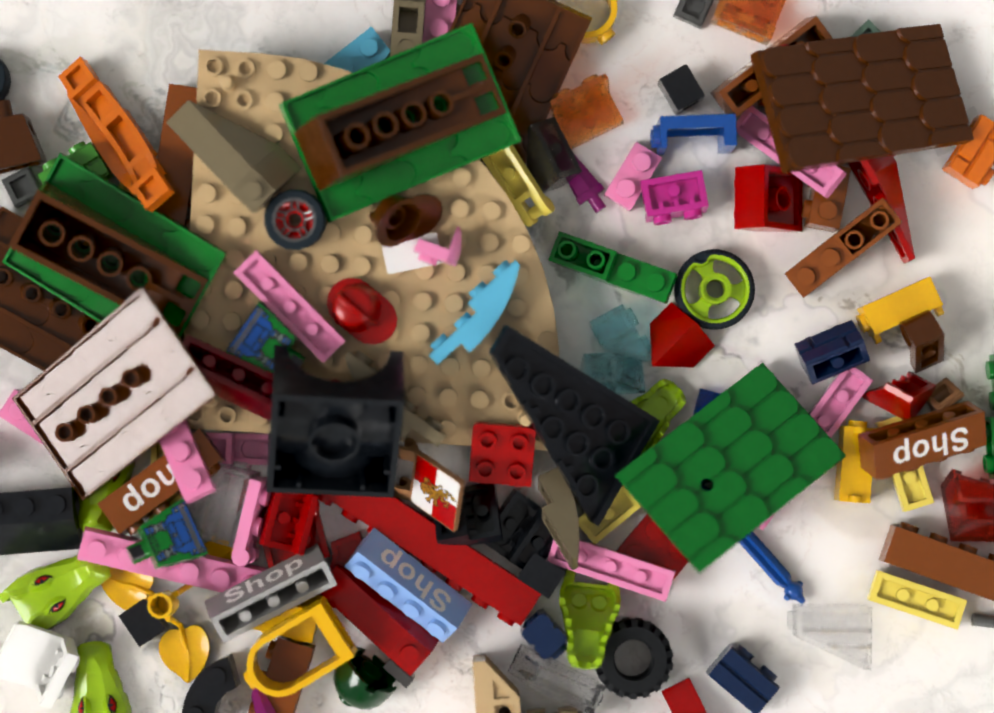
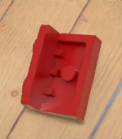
M272 492L258 544L303 556L305 549L309 547L312 533L310 529L313 518L319 512V495Z

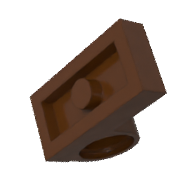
M930 310L899 322L901 334L910 349V364L915 373L944 361V332Z

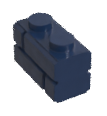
M852 320L794 344L801 366L812 385L870 361L863 337Z
M538 609L521 625V636L530 645L534 646V650L543 659L552 657L553 660H556L567 649L566 633L556 622H553L551 616L544 609Z
M729 644L707 669L706 673L752 713H759L779 690L780 686L774 682L778 676L764 664L760 669L750 662L754 656L740 644L736 649Z

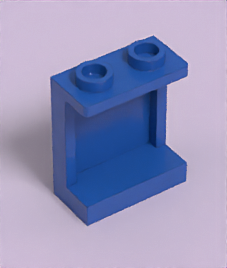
M736 114L660 116L657 124L653 125V130H650L651 148H656L657 155L663 156L668 147L667 137L717 136L718 154H730L737 146Z

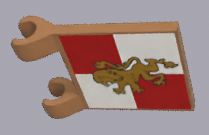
M405 439L404 447L401 445L399 447L398 458L414 462L412 478L410 480L408 477L403 476L400 478L399 485L395 483L394 497L409 500L451 531H457L465 481L419 450L414 439Z

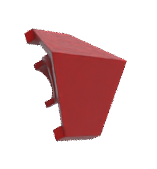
M672 302L650 323L652 366L694 367L715 346L700 326Z
M909 371L906 376L901 375L900 380L893 379L891 383L887 382L883 386L865 392L862 398L906 420L917 416L934 392L936 385Z

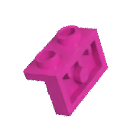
M702 170L640 181L646 222H653L654 225H664L671 223L672 218L684 216V220L701 218L703 216L702 213L707 212L709 204Z

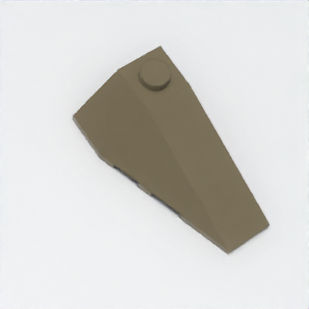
M190 100L166 122L252 213H258L302 169L279 145Z

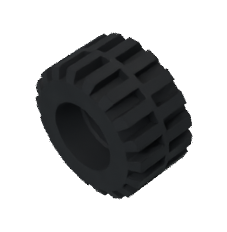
M629 617L622 618L621 621H614L611 634L605 646L603 663L595 670L605 687L610 692L616 693L617 696L622 698L626 696L630 699H637V697L641 696L646 698L653 691L658 692L663 682L666 683L668 681V674L673 668V652L667 637L653 623L637 617L635 619H630ZM628 640L642 641L651 652L650 665L639 675H625L615 665L614 655L617 648Z

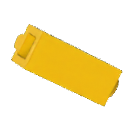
M927 277L857 308L859 315L856 316L862 332H868L869 337H872L874 343L878 344L882 342L879 333L899 325V322L926 310H934L938 317L943 315V303L931 277Z
M849 420L848 426L839 427L838 447L846 457L836 466L834 500L870 503L872 476L861 468L858 434L876 428H867L866 421Z

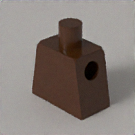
M0 100V174L21 170L28 166L35 167L45 164L47 159L29 117L25 114L13 115L10 100Z

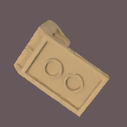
M474 655L473 676L476 713H501L499 710L502 707L510 709V712L503 713H521L519 689L486 655ZM576 706L558 707V712L554 713H583V711H578ZM545 708L528 709L527 713H546Z

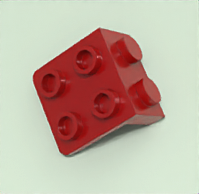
M476 422L473 425L469 482L531 487L536 431L533 426L525 427L515 424Z

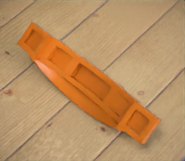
M80 56L58 77L65 86L70 102L104 162L124 187L138 197L144 208L153 213L175 193L164 176L166 174L165 170L156 158L158 154L131 113L121 106L108 85L100 81L88 61Z

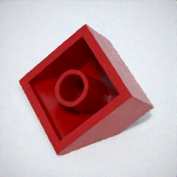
M762 164L735 167L734 229L759 232H802L803 181L790 172L782 174L781 167Z

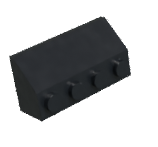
M74 488L0 493V555L79 549L82 540V530L79 527L78 518L80 501Z

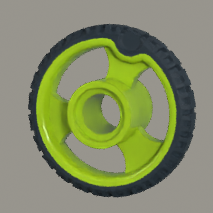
M719 249L701 251L690 257L677 274L674 294L678 308L702 328L718 330L730 327L739 322L752 306L755 295V283L752 273L745 262L731 252ZM714 260L726 262L734 267L741 276L742 281L738 284H731L725 275L714 273ZM694 270L702 277L698 285V296L700 299L696 303L689 304L686 298L685 285L690 272ZM716 281L722 286L723 291L719 298H713L707 293L706 288L709 282ZM728 298H733L739 302V307L729 316L719 319H710L708 316L711 306L719 305Z

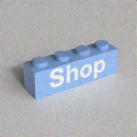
M375 528L360 542L344 566L355 577L365 582L378 592L381 597L387 599L407 617L414 620L442 643L458 629L472 606L470 601Z

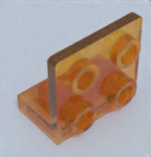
M719 0L710 23L767 46L773 37L776 29L775 25L786 0Z
M597 74L591 75L584 79L580 86L572 90L566 88L557 92L550 101L552 120L569 151L624 124V120L610 95L609 79L606 74L599 77Z

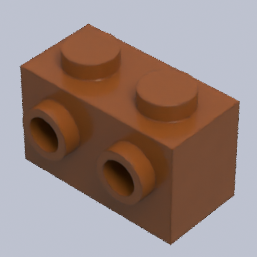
M836 165L846 173V176L828 199L811 188L809 200H804L801 217L805 218L804 227L833 233L840 229L851 168Z

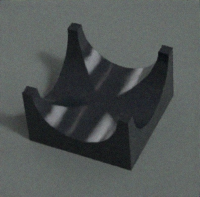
M274 345L266 492L394 498L405 404L402 351H390L386 365L369 377L354 381H332L313 376L298 367L291 359L287 345Z

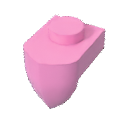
M457 226L449 249L419 238L414 252L419 254L418 260L434 266L439 261L456 267L461 253L462 237L460 227Z

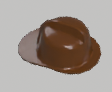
M430 194L416 195L410 198L391 195L381 200L376 209L369 213V218L376 228L377 241L382 246L393 247L429 233L441 219L443 209L441 202Z

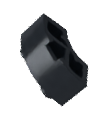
M233 654L218 659L199 674L187 692L182 713H219V707L224 695L241 684Z

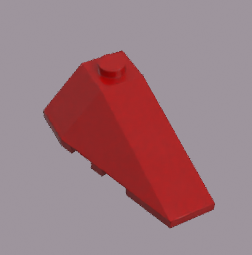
M896 155L847 163L870 205L872 206L881 198H884L902 220V223L887 235L903 263L905 264L915 259L897 162L894 158Z
M335 565L331 571L337 585L320 594L325 596L337 610L384 654L411 676L431 654L439 640L430 635L427 630L414 620L407 617L387 599L381 597L378 592L365 582L355 577L348 569Z

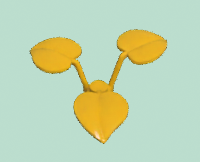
M216 539L204 543L208 555L232 560L231 554L234 541ZM110 567L111 577L101 584L105 593L116 605L125 610H128L142 599H146L148 601V611L153 617L158 619L165 618L166 622H171L177 626L178 629L168 630L162 636L159 642V654L163 663L186 683L194 680L201 673L209 658V637L201 626L191 625L184 628L183 623L172 615L179 607L178 596L193 586L185 584L174 592L166 590L155 594L154 591L150 590L154 583V577Z

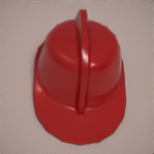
M347 278L340 280L331 288L327 298L329 315L351 336L364 344L372 345L385 342L392 336L397 326L395 308L368 283L361 279Z

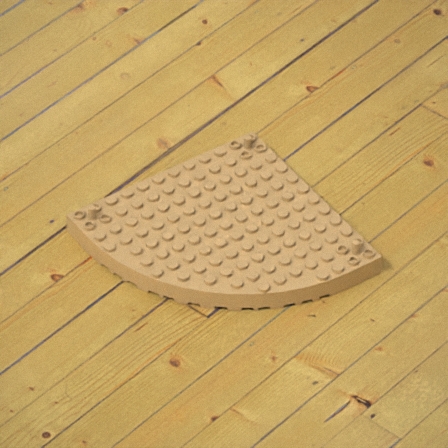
M199 50L196 104L279 145L302 168L275 196L287 190H304L315 195L317 198L310 177L306 172L278 105L349 75L351 72L302 58L263 53ZM194 153L190 230L226 252V255L184 330V339L188 334L222 351L227 349L256 305L261 302L233 273L255 250H258L347 340L322 363L297 339L292 349L306 358L300 367L302 370L322 379L354 381L345 360L348 352L356 354L358 350L373 360L371 366L380 371L386 365L390 351H402L405 399L418 407L415 413L425 420L428 416H431L444 426L441 431L446 436L441 444L471 446L473 425L476 422L532 426L489 354V350L504 325L510 326L559 357L554 307L543 266L527 228L509 197L480 159L396 194L405 198L430 194L441 202L443 209L441 219L436 227L427 234L436 232L440 246L449 249L457 226L460 227L462 243L456 267L441 263L436 264V266L432 265L388 274L382 245L377 241L376 228L369 218V213L375 210L381 201L330 223L326 219V228L321 238L312 246L301 250L285 249L277 245L268 236L265 228V211L269 202L258 213H252ZM295 213L290 216L291 225L298 226L301 223L299 214ZM505 260L510 264L516 260L520 265L516 283L510 299L494 327L470 353L460 344L437 365L429 357V354L433 351L430 345L443 333L447 337L450 336L457 329L453 324L466 312L471 316L475 313L468 304V301L472 299L468 293L482 281L486 285L496 277L492 272ZM347 278L361 279L384 296L393 305L397 315V326L392 336L379 344H364L340 327L329 315L327 308L328 294L336 283ZM217 396L186 419L190 429L200 428L204 430L270 434L269 420ZM411 429L405 438H412L416 443L433 444L414 429ZM536 433L534 450L547 451ZM402 436L400 442H405V439Z

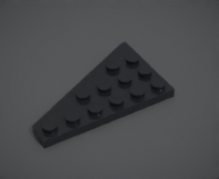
M504 325L489 350V354L590 522L599 526L622 487V483L615 475L640 456L660 420L510 326Z

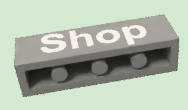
M316 544L306 549L303 556L296 554L206 600L205 605L211 622L223 643L336 586L337 582L321 549Z

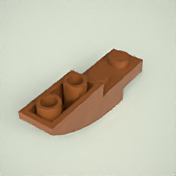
M881 198L789 269L785 275L804 298L900 225L902 220L886 200Z

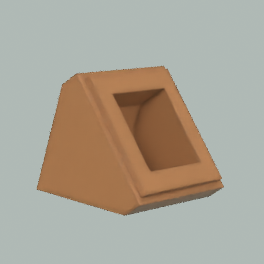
M946 377L936 384L934 392L926 403L932 411L957 404L965 395Z

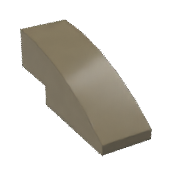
M556 467L538 476V490L547 503L546 506L542 507V521L573 571L578 568L579 519L572 491Z

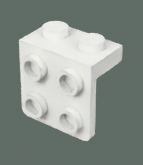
M17 621L0 650V678L36 689L39 705L51 709L56 699H60L64 694L66 680L70 673L76 671L80 662L74 638L23 621Z

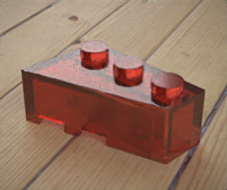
M952 469L940 485L951 542H994V485L990 484L989 479L980 477L977 480L961 475L962 471Z

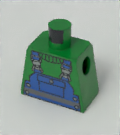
M262 301L256 305L225 350V352L272 374L274 345H287L288 353L298 367H301L306 360L305 357L292 349L298 338Z
M184 498L138 528V532L142 540L126 547L133 564L150 558L155 569L200 559L208 554Z

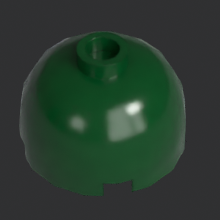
M357 647L358 650L355 657L335 668L333 676L334 685L340 700L345 705L358 709H373L384 703L393 694L396 686L393 687L392 684L396 679L383 668L385 663L374 654L371 660L368 656L363 655L366 651L365 649Z

